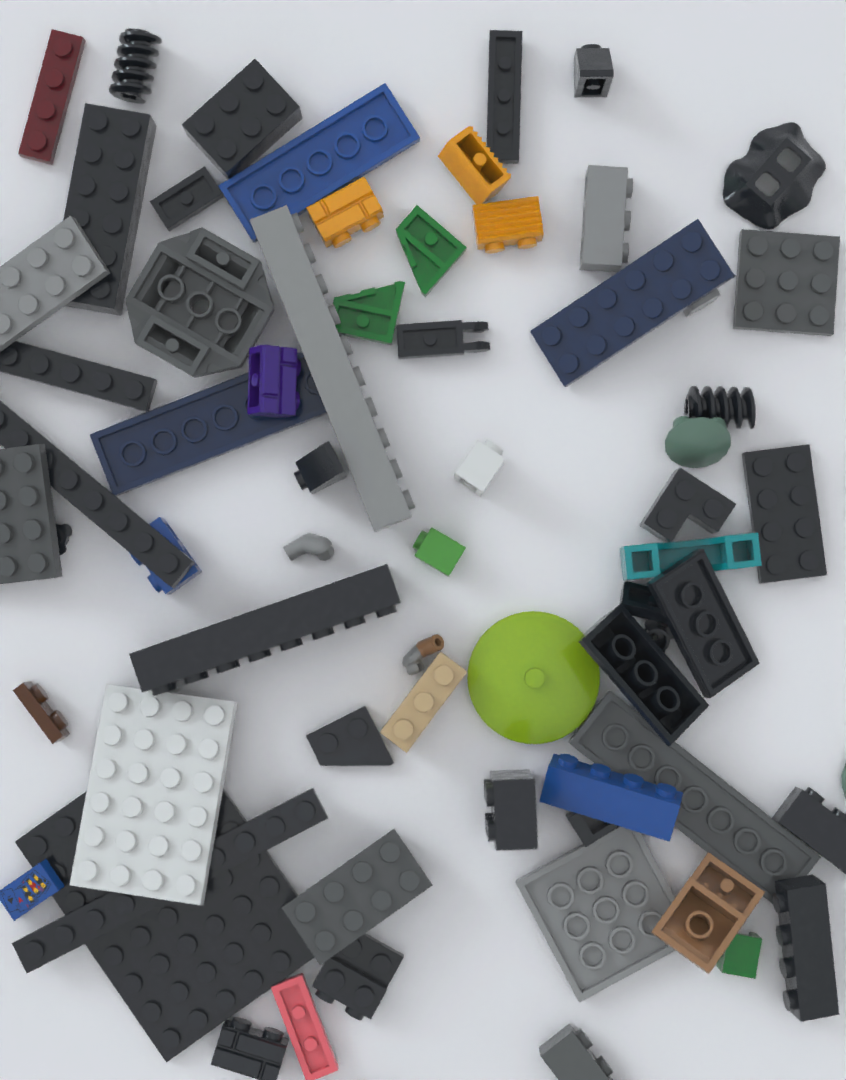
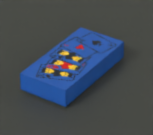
M45 859L0 890V901L13 921H15L65 886L48 860Z

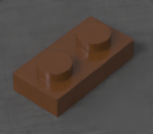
M31 681L23 682L13 690L52 744L60 742L70 734L66 729L68 726L67 720L60 711H53L46 702L49 697L38 683L33 684Z

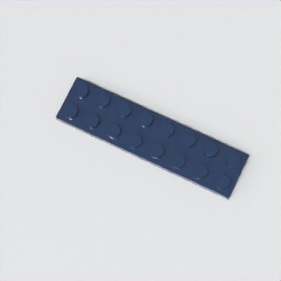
M303 352L297 353V358L301 362V371L296 382V391L300 395V404L296 410V416L273 418L248 415V373H245L90 434L111 492L115 496L122 495L327 414Z

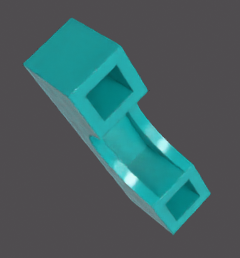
M758 532L688 541L623 546L620 548L623 581L654 578L696 549H704L714 571L762 566Z

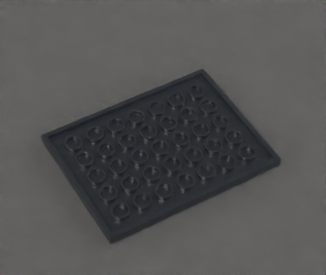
M224 787L215 838L247 822ZM86 792L15 841L32 868L43 860H48L65 886L52 895L65 915L110 892L70 885ZM267 850L208 880L204 905L167 901L85 944L166 1062L271 989V986L278 984L314 958L282 909L284 905L299 895Z

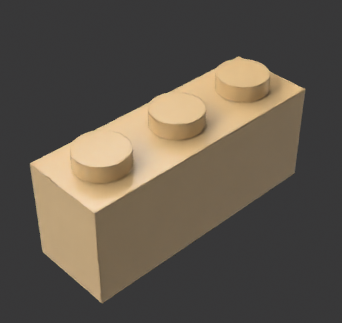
M440 651L383 726L380 733L407 753L467 671Z

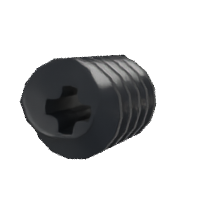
M128 28L119 36V41L122 45L118 46L116 51L119 58L114 61V66L117 70L111 76L115 83L109 86V92L120 100L144 104L146 101L141 98V95H149L152 93V90L143 84L144 82L154 81V76L148 74L146 69L157 68V64L150 61L149 57L159 56V51L152 48L151 44H161L162 39L145 30Z
M691 386L685 399L684 416L710 419L719 417L726 422V428H728L730 420L734 419L737 429L741 428L744 420H748L750 429H753L756 419L755 399L750 387H744L741 393H739L737 387H730L726 394L724 387L719 386L713 395L710 386H705L701 394L697 386Z

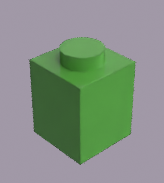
M432 527L428 533L422 530L413 545V548L418 550L415 554L417 559L448 577L466 549L463 545Z

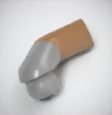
M436 634L419 641L403 657L402 664L403 667H406L409 675L412 676L424 670V664L420 659L444 648L442 637Z

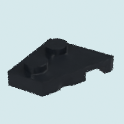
M366 705L306 735L320 766H390L394 764Z

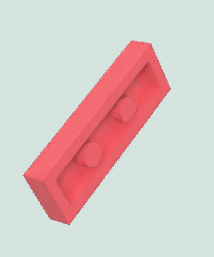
M300 973L271 986L305 1079L315 1080L338 1071V1063L304 974Z

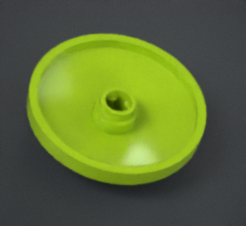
M538 611L516 613L493 624L476 643L471 653L467 670L469 695L481 719L501 736L525 744L553 742L576 730L592 711L600 686L599 665L579 643L583 633L566 619L551 613Z

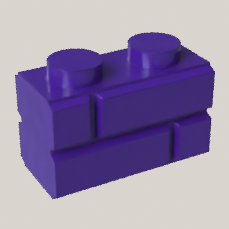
M259 345L249 348L248 415L273 418L296 416V410L300 404V395L296 391V382L301 371V362L297 358V348L274 345Z

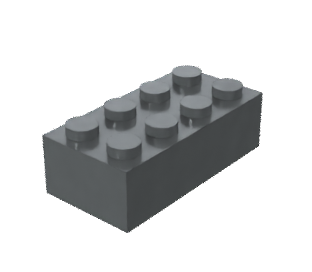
M393 829L284 905L282 909L319 965H322L430 888L432 883L396 830Z

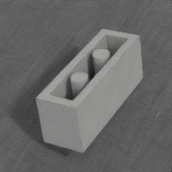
M588 165L585 173L579 270L619 272L622 263L628 262L629 243H623L624 231H629L631 223V211H626V198L632 197L633 178H628V167Z

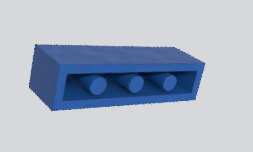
M553 754L548 765L539 802L670 842L683 792L677 791L675 787L666 783L653 784L644 781L642 777L636 774L626 773L624 775L611 771L608 766L595 763L590 765L580 762L578 758L570 754Z

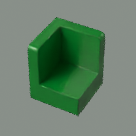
M749 932V935L737 933L716 966L725 974L756 979L762 938L754 932Z

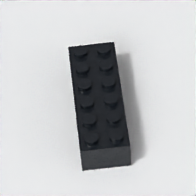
M85 103L63 221L69 216L76 218L110 271V274L65 305L67 307L122 315L157 127L150 114Z

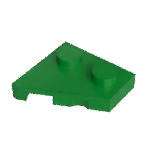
M418 205L395 229L421 294L424 297L431 292L467 250L464 244Z

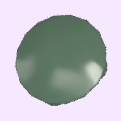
M680 416L673 421V428L668 432L665 439V452L669 458L678 465L689 468L707 467L717 463L727 454L731 446V436L726 428V422L719 417L710 419Z

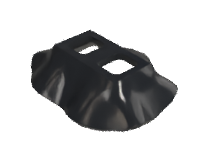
M794 122L762 130L754 136L746 156L733 161L727 168L724 177V203L756 226L764 229H774L784 219L808 206L811 201L813 188L826 169L825 161L806 141L800 126ZM785 148L792 150L801 159V163L793 172L787 171L777 162L778 155ZM763 173L771 175L780 185L779 189L770 197L766 196L755 185V182Z

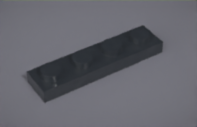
M490 30L486 147H490V152L494 153V157L498 158L499 163H519L522 31Z

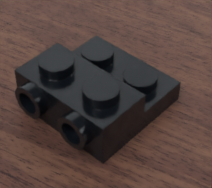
M365 933L323 963L312 987L317 989L315 995L330 1004L337 1000L346 1005L345 1012L357 1020H362L364 1016L371 1019L403 960L404 954Z

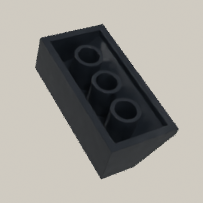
M622 603L601 617L580 638L579 643L668 747L709 706Z

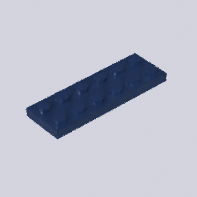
M697 219L530 332L564 387H568L734 278L735 275L700 220Z

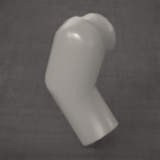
M312 533L304 534L283 547L291 561L306 552L317 555L322 561L330 559L334 554V549L331 546L332 542L327 537Z

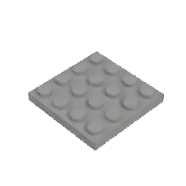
M619 826L589 846L585 847L582 844L515 881L579 1002L675 951L651 933L675 899V896L643 836L639 832Z

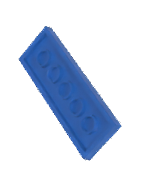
M384 83L218 185L253 243H256L258 240L250 219L286 205L290 214L297 212L298 216L307 211L306 207L360 179L418 143L420 137L392 92Z

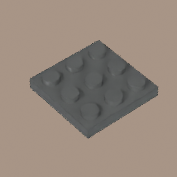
M742 229L739 233L733 329L832 336L834 334L840 237Z

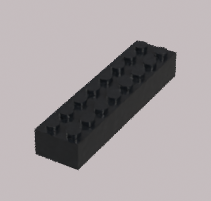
M388 564L138 650L130 653L129 656L142 693L151 690L153 696L177 689V681L184 679L185 685L208 678L207 671L216 668L217 674L240 667V659L248 657L249 662H254L271 656L270 649L280 646L281 651H286L303 645L301 639L303 637L312 635L313 640L332 635L334 634L333 627L343 623L345 629L366 623L364 618L366 615L376 612L377 618L395 613L397 612L395 605L401 604V600Z

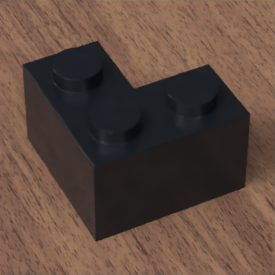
M679 467L672 473L639 526L665 543L673 541L687 518L713 534L720 530L736 503Z

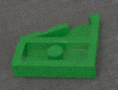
M397 281L392 285L376 289L374 287L362 290L357 294L335 297L333 304L341 321L340 324L335 325L340 335L392 345L405 282Z

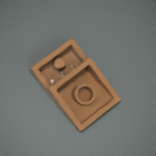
M708 852L651 933L709 975L765 892Z

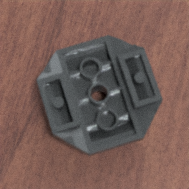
M203 227L159 242L125 299L135 344L194 378L242 368L249 356V348L255 346L275 311L261 261ZM198 300H208L209 308L206 312L202 314L193 312V306Z

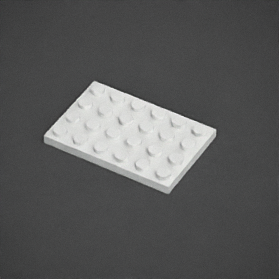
M106 684L70 879L71 886L204 905L237 702L168 692L153 696L151 690L142 693L139 688Z

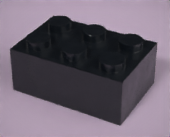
M254 59L182 124V127L190 140L228 180L254 163L302 119L300 106L266 69Z
M529 769L489 771L490 779H484V799L487 807H491V813H485V830L488 842H494L496 851L538 849L534 776Z

